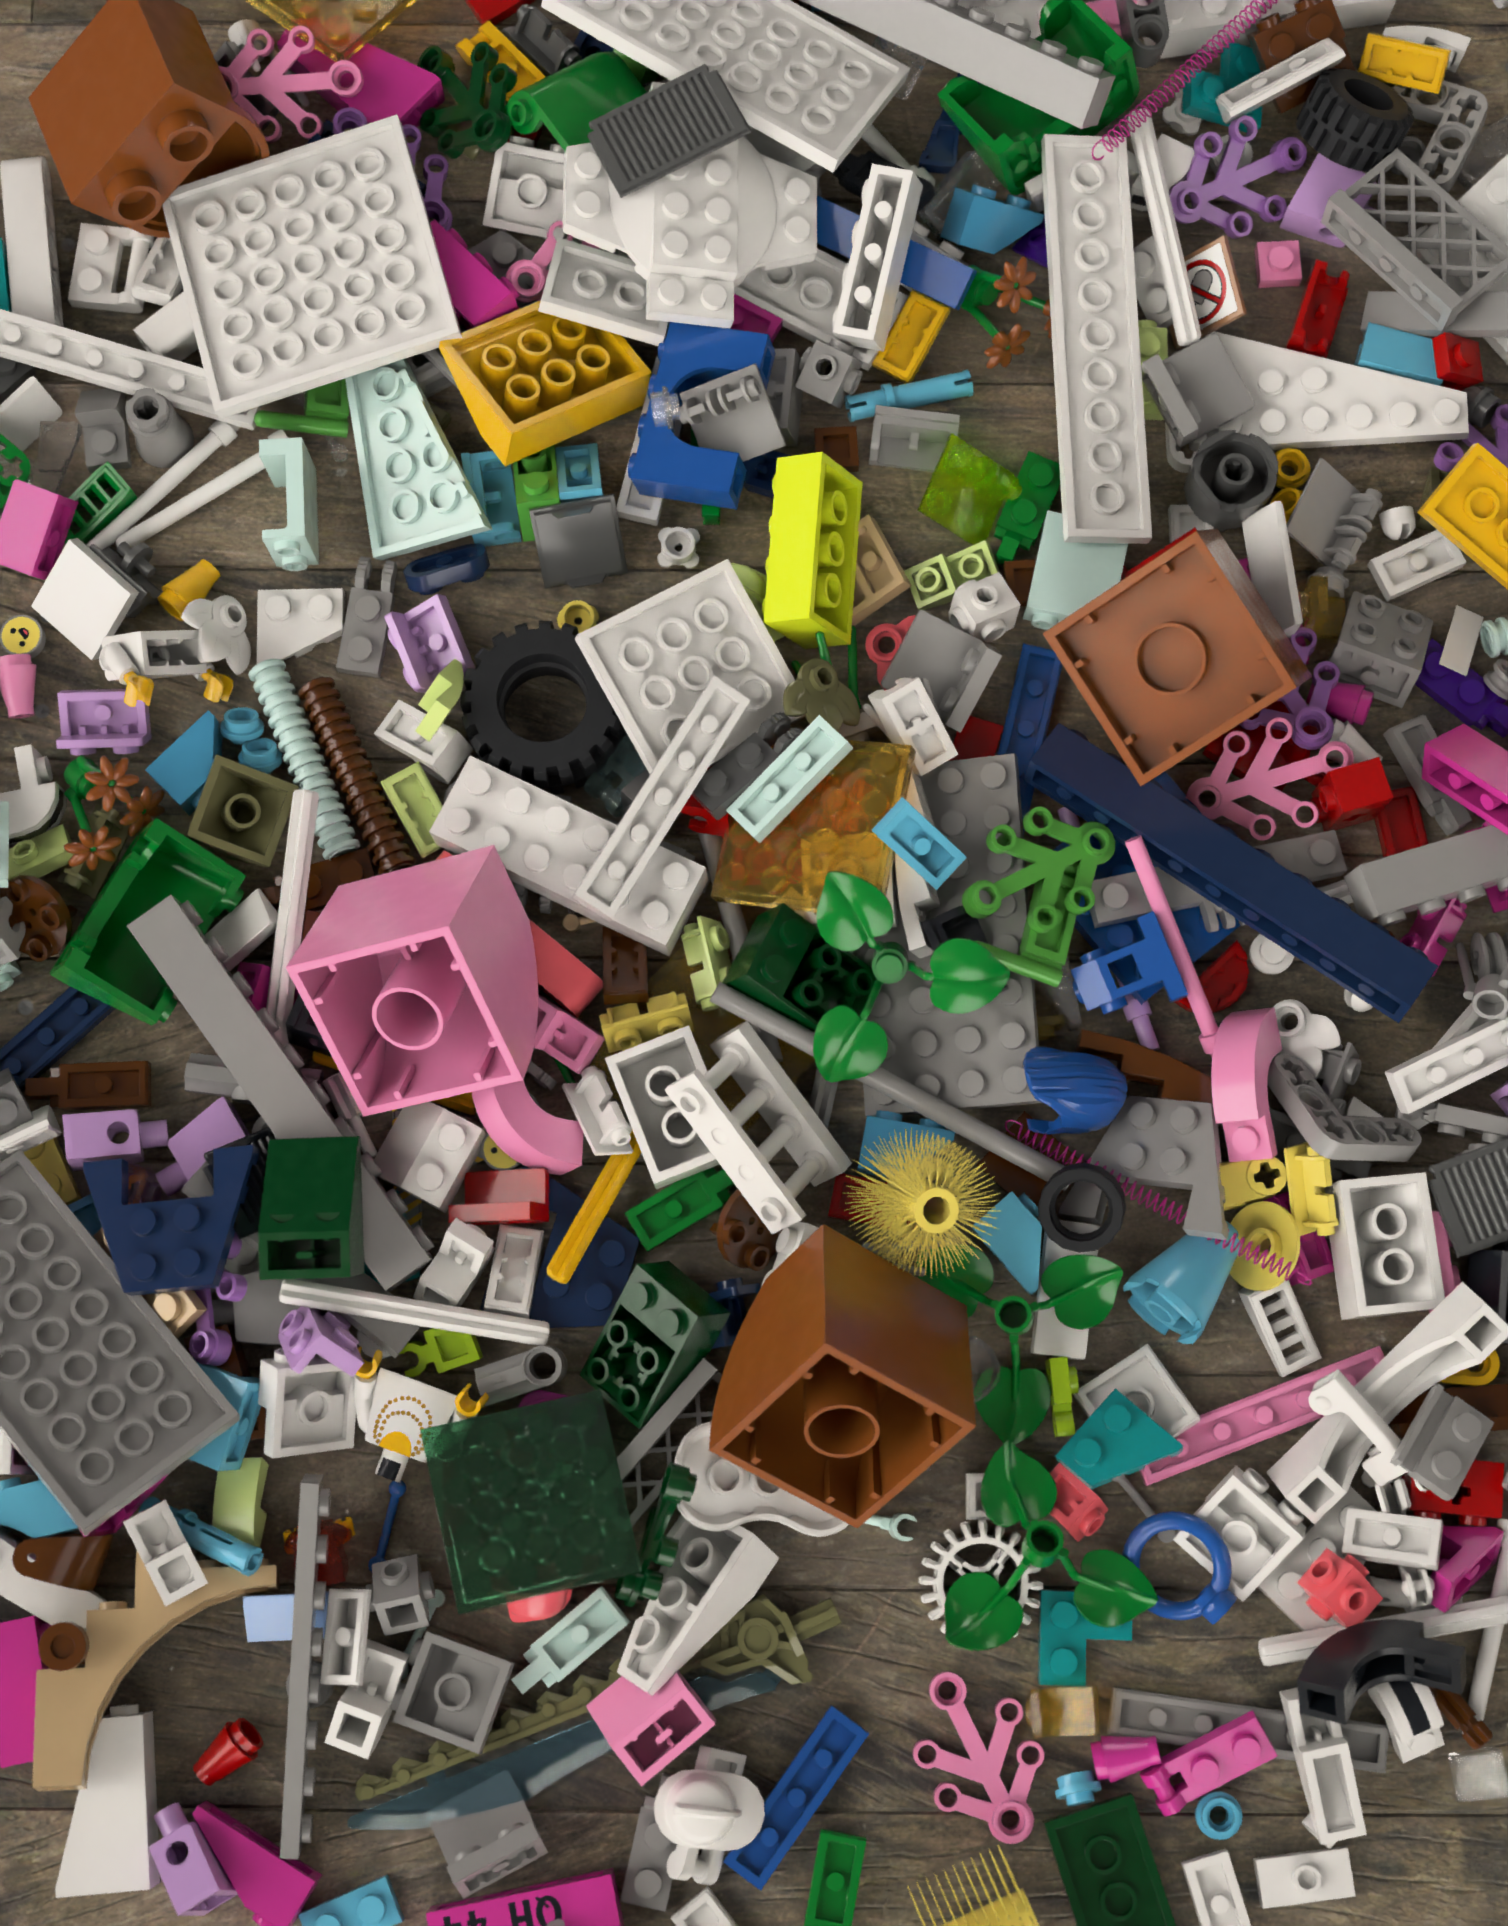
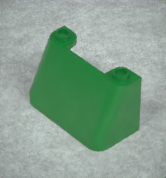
M1083 0L1047 1L1040 13L1039 28L1041 34L1035 40L1042 43L1044 39L1059 42L1068 48L1067 54L1078 59L1080 56L1097 59L1104 63V71L1116 75L1098 125L1080 129L982 83L978 84L975 80L964 75L951 79L944 89L937 94L941 107L998 181L1012 195L1025 192L1024 183L1042 174L1041 140L1044 134L1095 136L1125 112L1138 96L1140 84L1132 48Z
M611 51L598 52L515 92L507 102L504 113L509 116L512 127L522 134L537 132L544 123L563 150L566 151L567 146L590 143L587 137L593 131L589 127L590 121L648 92L618 54Z
M155 818L131 842L55 962L50 975L64 984L151 1026L156 1024L158 1020L164 1023L173 1012L178 1000L172 997L174 992L127 925L172 895L181 904L188 900L203 919L198 928L205 935L215 917L220 915L224 909L229 913L232 912L238 905L245 892L239 887L246 875L158 818Z

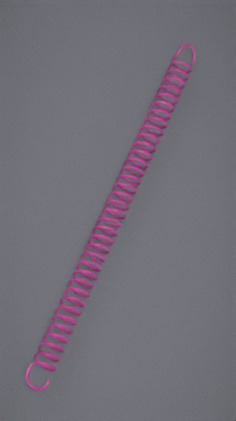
M1257 0L1251 1L1250 5L1245 7V10L1240 11L1239 15L1234 17V20H1230L1228 25L1223 27V30H1219L1217 35H1213L1212 40L1207 41V45H1202L1201 50L1196 51V55H1191L1190 59L1185 61V64L1180 65L1179 69L1174 71V74L1169 75L1168 79H1165L1163 84L1158 85L1157 89L1152 91V94L1147 95L1146 99L1141 101V104L1136 105L1135 109L1130 111V114H1126L1124 119L1119 121V124H1115L1113 129L1108 131V134H1104L1102 139L1092 149L1093 159L1099 161L1104 157L1103 155L1097 159L1093 154L1095 146L1100 141L1103 142L1106 150L1113 152V147L1104 140L1105 136H1108L1110 143L1114 147H1119L1117 140L1124 142L1122 134L1125 137H1130L1129 131L1120 125L1121 121L1125 122L1126 127L1131 132H1135L1134 125L1141 127L1140 121L1131 115L1132 111L1136 112L1137 117L1142 122H1146L1145 115L1152 117L1150 110L1157 112L1156 105L1163 107L1162 101L1168 102L1167 95L1173 98V91L1179 92L1178 85L1184 88V81L1190 83L1189 75L1195 78V71L1201 73V67H1207L1206 61L1212 63V57H1218L1217 52L1223 53L1222 46L1228 48V42L1234 43L1233 37L1239 38V32L1245 33V28L1249 29L1250 23H1256L1255 17L1260 19L1261 13L1266 14V8L1271 9V3L1277 4V0L1276 2L1267 0L1270 7L1263 0H1261L1262 3ZM1257 3H1259V4H1261V5L1263 6V8L1265 9V12H1263V11L1258 7V4H1257ZM1250 7L1252 13H1250L1246 9ZM1252 8L1259 13V17L1254 14ZM1242 12H1245L1246 18L1241 16ZM1246 12L1253 17L1254 22L1248 18ZM1241 17L1247 21L1249 27L1242 22ZM1234 22L1236 28L1231 26L1230 23ZM1236 23L1242 27L1243 32L1239 30ZM1226 27H1228L1230 33H1229L1228 31L1224 30V29H1225ZM1230 27L1237 32L1238 36L1232 33ZM1223 31L1224 37L1220 36L1219 33ZM1225 32L1230 35L1232 41L1226 37ZM1216 36L1218 37L1219 43L1214 40ZM1219 37L1226 42L1227 46L1222 44ZM1212 41L1214 48L1208 45V43ZM1214 42L1220 46L1222 51L1216 48ZM1205 46L1207 47L1208 52L1203 50ZM1208 47H1210L1215 52L1216 56H1214L1210 52ZM1199 51H1201L1203 58L1197 55ZM1203 52L1209 56L1211 61L1206 59ZM1194 56H1196L1197 62L1192 60ZM1198 57L1202 59V61L1205 63V66H1203L1200 63ZM1188 61H1190L1192 68L1186 65ZM1192 62H1194L1199 67L1200 71H1198L1194 67ZM1185 66L1186 72L1181 70V67ZM1187 67L1192 70L1194 76L1189 73ZM1177 71L1180 72L1182 79L1179 76L1175 75ZM1181 72H1183L1188 77L1189 81H1187L1183 77ZM1171 76H1174L1176 83L1170 80ZM1176 77L1182 81L1183 86L1179 84ZM1166 81L1169 82V85L1172 88V90L1167 85H1164ZM1170 82H1172L1177 87L1178 91H1176L1172 87ZM1160 86H1163L1165 93L1159 90ZM1165 87L1171 91L1172 96L1166 91ZM1155 91L1158 92V95L1161 98V100L1156 95H1153ZM1159 92L1166 97L1167 101L1162 98ZM1149 96H1152L1154 103L1148 100ZM1154 97L1160 101L1161 106L1155 101ZM1144 101L1147 102V105L1150 108V110L1145 105H1142ZM1148 102L1155 107L1156 111L1151 108ZM1138 106H1141L1143 113L1137 110ZM1143 107L1148 110L1150 116L1144 111ZM1137 112L1144 117L1145 121L1140 118ZM1127 116H1130V119L1133 122V124L1126 120ZM1132 117L1137 120L1139 126L1133 121ZM1126 122L1132 126L1134 131L1129 128ZM1116 126H1119V129L1122 132V134L1115 130ZM1121 127L1128 133V136L1122 131ZM1110 131L1114 132V135L1117 138V140L1113 136L1109 135ZM1116 133H1118L1121 136L1122 140L1118 138ZM1110 137L1116 142L1117 146L1111 141ZM1105 143L1110 146L1111 150H1109V149L1107 148V146L1105 145Z
M1007 1120L1005 1122L1006 1130L1014 1136L1015 1134L1008 1130L1007 1123L1013 1121L1021 1125L1017 1136V1140L1019 1142L1025 1138V1145H1029L1033 1141V1149H1037L1040 1146V1153H1044L1048 1149V1157H1051L1055 1153V1161L1060 1160L1063 1156V1165H1066L1069 1161L1070 1165L1072 1164L1074 1156L1076 1154V1150L1073 1151L1069 1159L1064 1163L1065 1156L1067 1154L1069 1146L1065 1148L1063 1153L1057 1159V1154L1061 1146V1142H1059L1055 1150L1049 1155L1054 1138L1051 1139L1049 1144L1042 1151V1146L1047 1136L1046 1134H1044L1041 1141L1034 1148V1144L1038 1133H1035L1033 1138L1027 1143V1139L1030 1133L1029 1129L1027 1130L1025 1135L1019 1140L1023 1125L1015 1120ZM1084 1153L1080 1156V1158L1077 1160L1075 1164L1082 1162ZM1091 1157L1088 1159L1086 1163L1090 1164ZM1120 1173V1174L1118 1175V1177L1116 1178V1180L1118 1181V1183H1119V1181H1120V1178H1121V1176H1122V1173ZM1129 1177L1126 1178V1180L1121 1186V1188L1124 1187V1197L1127 1196L1131 1191V1201L1139 1195V1205L1142 1204L1146 1198V1208H1149L1154 1203V1213L1157 1212L1161 1208V1206V1216H1165L1167 1212L1170 1210L1168 1219L1172 1220L1177 1215V1225L1180 1224L1186 1217L1185 1213L1181 1220L1178 1222L1183 1205H1180L1175 1214L1171 1217L1175 1201H1173L1170 1204L1168 1209L1163 1214L1164 1207L1168 1199L1167 1197L1164 1198L1159 1207L1155 1210L1160 1193H1157L1155 1198L1148 1205L1152 1189L1148 1191L1146 1196L1140 1202L1141 1195L1145 1187L1144 1185H1142L1137 1194L1132 1198L1137 1181L1133 1183L1131 1188L1125 1194ZM1237 1233L1233 1234V1236L1226 1245V1240L1223 1241V1249L1226 1248L1232 1241L1230 1248L1231 1253L1234 1252L1240 1245L1238 1251L1239 1257L1242 1256L1248 1248L1246 1254V1261L1250 1260L1256 1252L1254 1258V1265L1258 1264V1262L1264 1256L1261 1265L1262 1269H1264L1272 1260L1269 1272L1272 1273L1279 1265L1277 1277H1280L1287 1269L1285 1281H1288L1297 1270L1298 1274L1302 1275L1310 1281V1283H1304L1298 1279V1282L1304 1285L1312 1284V1281L1308 1276L1299 1272V1265L1295 1267V1269L1288 1277V1273L1292 1264L1291 1261L1287 1263L1285 1268L1280 1273L1284 1261L1283 1257L1280 1258V1260L1272 1269L1276 1253H1273V1255L1264 1265L1268 1249H1266L1262 1253L1260 1258L1256 1261L1260 1250V1245H1258L1252 1252V1254L1249 1256V1252L1253 1243L1252 1241L1248 1243V1245L1240 1254L1245 1237H1242L1233 1249ZM1215 1239V1244H1218L1222 1239L1218 1241Z

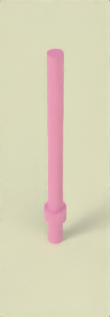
M1142 835L1135 836L1125 841L1126 847L1188 992V1001L1202 1033L1198 1038L1204 1053L1210 1054L1212 1058L1215 1037L1219 1027Z

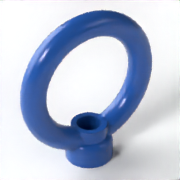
M1162 1512L1140 1522L1128 1536L1122 1553L1125 1558L1130 1560L1139 1569L1140 1556L1145 1544L1154 1535L1166 1530H1180L1194 1535L1206 1546L1213 1561L1211 1582L1195 1599L1177 1602L1157 1595L1158 1601L1156 1605L1148 1609V1611L1171 1620H1190L1203 1615L1204 1618L1214 1625L1237 1600V1597L1228 1590L1232 1575V1564L1228 1548L1220 1534L1203 1519L1185 1512Z

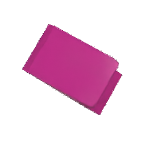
M1443 1526L1438 1571L1433 1570L1430 1576L1435 1585L1432 1591L1433 1599L1431 1604L1446 1613L1496 1563L1504 1534L1502 1530L1497 1527Z

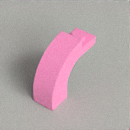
M1275 1007L1232 1012L1223 1019L1215 1037L1211 1066L1212 1101L1215 1122L1222 1123L1229 1162L1272 1159L1278 1154L1267 1089L1270 1063L1273 1057L1282 1051Z
M524 1079L471 1092L475 1109L483 1127L497 1146L512 1159L528 1168H544L549 1171V1174L559 1176L582 1166L583 1130L579 1122L555 1117L541 1109L529 1095Z

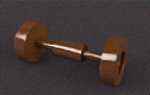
M60 1622L44 1631L39 1641V1655L47 1667L56 1671H66L76 1668L80 1664L85 1665V1658L89 1651V1638L81 1626L73 1622Z

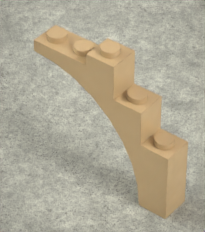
M136 1552L135 1607L127 1608L128 1603L124 1601H106L99 1603V1610H87L86 1633L89 1638V1651L85 1658V1668H78L77 1666L66 1671H56L51 1668L37 1670L32 1788L38 1792L87 1789L91 1751L103 1714L121 1681L145 1651L174 1626L208 1607L243 1595L279 1591L277 1565H268V1559L263 1558L258 1570L253 1575L246 1576L232 1567H222V1563L217 1560H199L197 1562L208 1584L165 1607L139 1553Z

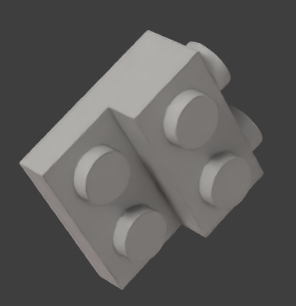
M426 1631L424 1639L418 1638L412 1647L408 1664L413 1666L407 1684L401 1683L394 1695L391 1709L396 1711L392 1722L477 1754H482L515 1663L436 1633Z

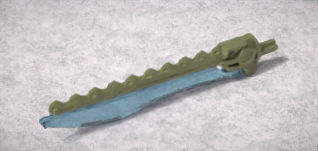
M765 1594L751 1599L679 1669V1672L685 1674L703 1666L726 1676L759 1665L766 1667L764 1672L758 1671L728 1682L707 1674L688 1681L689 1685L710 1711L759 1694L774 1691L781 1679H784L791 1685L811 1682L813 1675L808 1670L809 1661L800 1642L833 1628L842 1622L831 1597L789 1616L788 1612L781 1611ZM618 1658L608 1668L610 1670L608 1680L581 1675L573 1684V1696L569 1697L545 1691L536 1701L538 1705L537 1712L535 1713L510 1707L500 1717L502 1719L501 1728H491L482 1754L589 1712L586 1705L621 1677L617 1673L621 1659ZM593 1719L446 1777L444 1769L481 1754L437 1740L428 1750L430 1753L427 1762L401 1756L392 1766V1778L390 1779L364 1773L355 1783L357 1785L355 1794L358 1801L369 1800L423 1777L426 1778L428 1785L354 1814L347 1820V1826L353 1830L420 1829L431 1827L429 1822L487 1811L521 1800L526 1802L557 1780L613 1749Z

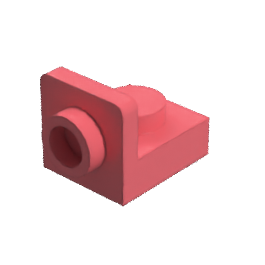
M1058 1463L1050 1472L1056 1484L1057 1499L1049 1515L1064 1527L1071 1537L1079 1542L1084 1536L1093 1535L1101 1527L1108 1508L1093 1490L1089 1489L1061 1463Z

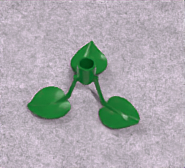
M839 871L828 872L817 908L816 921L820 935L830 946L842 951H855L867 942L869 947L875 950L872 959V971L876 979L860 1016L847 1005H837L821 1017L815 1029L813 1040L816 1066L822 1077L829 1082L861 1078L873 1073L881 1066L888 1051L887 1034L879 1023L867 1019L883 984L899 982L907 971L913 972L924 980L932 981L930 999L936 1007L945 1012L963 1014L975 1011L991 1002L1010 978L1009 968L1003 965L980 943L967 938H953L946 940L933 951L930 959L932 972L925 971L916 965L915 961L908 960L905 948L899 943L891 941L883 943L874 939V937H879L889 932L893 925L892 906L884 893L870 882L856 875Z
M956 1245L955 1247L959 1253L957 1252V1256L951 1248L953 1256L946 1246L952 1258L951 1266L946 1249L943 1246L947 1256L948 1268L946 1269L943 1254L942 1256L940 1254L943 1263L941 1269L936 1249L937 1276L933 1255L932 1279L930 1259L927 1252V1273L925 1276H918V1278L966 1305L968 1319L975 1313L978 1302L995 1309L997 1324L1003 1332L1010 1335L1012 1370L1004 1366H997L988 1370L978 1381L975 1391V1402L980 1416L1003 1444L1007 1441L1012 1442L1014 1445L1019 1444L1037 1430L1044 1420L1051 1402L1050 1385L1044 1373L1034 1368L1020 1370L1019 1335L1026 1333L1031 1328L1034 1320L1033 1313L1049 1309L1053 1306L1055 1307V1314L1058 1320L1069 1328L1084 1330L1097 1326L1104 1321L1113 1308L1123 1277V1269L1119 1265L1097 1256H1065L1052 1262L1041 1276L1042 1289L1050 1299L1028 1304L1026 1300L1019 1296H1008L999 1302L984 1295L991 1289L994 1283V1270L991 1261L981 1250L968 1245L977 1257L975 1255L972 1256L967 1249L965 1251L962 1248L964 1257ZM923 1259V1268H925V1259Z
M1005 1442L993 1455L985 1470L980 1498L984 1512L994 1524L1000 1527H1010L1021 1522L1022 1527L1028 1530L1022 1543L1024 1558L1002 1588L993 1576L982 1572L967 1573L953 1583L947 1593L944 1605L945 1639L948 1643L964 1650L983 1651L997 1648L1011 1640L1021 1626L1024 1613L1019 1602L1008 1596V1594L1030 1565L1044 1568L1052 1565L1056 1559L1061 1560L1070 1578L1079 1582L1073 1594L1074 1604L1084 1619L1100 1627L1120 1626L1154 1607L1158 1597L1152 1584L1136 1565L1119 1553L1105 1549L1089 1551L1082 1559L1081 1573L1076 1571L1068 1557V1549L1063 1548L1064 1536L1059 1526L1051 1521L1041 1520L1049 1515L1057 1499V1488L1053 1477L1041 1463L1023 1453L1012 1442Z

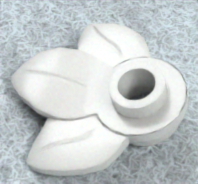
M222 595L213 601L201 598L191 601L184 609L181 617L188 625L199 630L198 653L200 662L210 663L226 658L229 667L236 675L243 673L250 662L251 646L244 631L247 617L242 605L235 598L228 595Z
M1293 999L1280 1001L1274 1006L1282 1051L1278 1054H1286L1297 1058L1309 1069L1313 1077L1317 1079L1323 1069L1324 1058L1322 1050L1334 1049L1341 1045L1339 1031L1328 1017L1311 1014L1310 1010L1300 1001ZM1290 1015H1296L1298 1018L1296 1027L1290 1030L1285 1029V1019Z

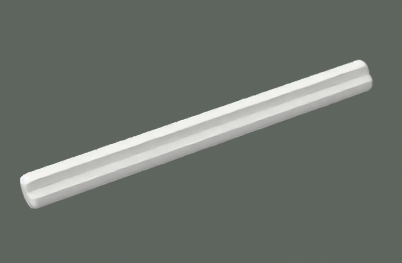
M1143 108L1144 111L1150 116L1148 110L1146 108ZM1132 111L1131 115L1135 116L1141 123V127L1134 125L1135 132L1129 130L1177 342L1180 346L1185 347L1200 340L1202 336L1152 117L1145 115L1146 122H1142L1137 117L1136 112ZM1137 112L1140 118L1145 121L1144 117ZM1128 116L1127 120L1133 124L1130 116ZM1132 117L1133 121L1139 126L1137 120ZM1128 123L1129 128L1134 131L1132 126Z
M305 789L294 790L292 796L266 1005L267 1011L280 1028L274 1034L283 1047L289 1042L285 1023L293 1008L295 984L286 966L301 945L319 794L317 792Z
M284 1279L279 1294L280 1302L285 1304L537 1346L546 1345L550 1332V1325L546 1321L296 1279Z
M1508 1595L1454 1604L1446 1613L1438 1608H1430L1364 1620L1363 1623L1391 1619L1424 1623L1425 1638L1508 1624ZM1340 1624L1262 1638L1258 1641L1261 1661L1265 1666H1274L1307 1660L1323 1641L1346 1628Z

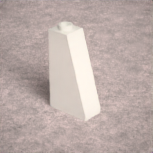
M138 1704L111 1706L110 1715L102 1717L91 1751L87 1789H79L55 1887L56 1898L150 1890L160 1883V1874L150 1853V1846L158 1841V1826L153 1817L157 1813L153 1711L139 1712Z

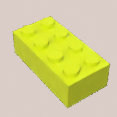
M823 452L777 458L776 474L772 479L774 499L772 516L769 519V556L765 562L767 584L766 597L762 602L763 623L805 649L819 648L816 639V633L819 631L824 633L827 647L851 644L859 537L858 524L860 520L863 482Z

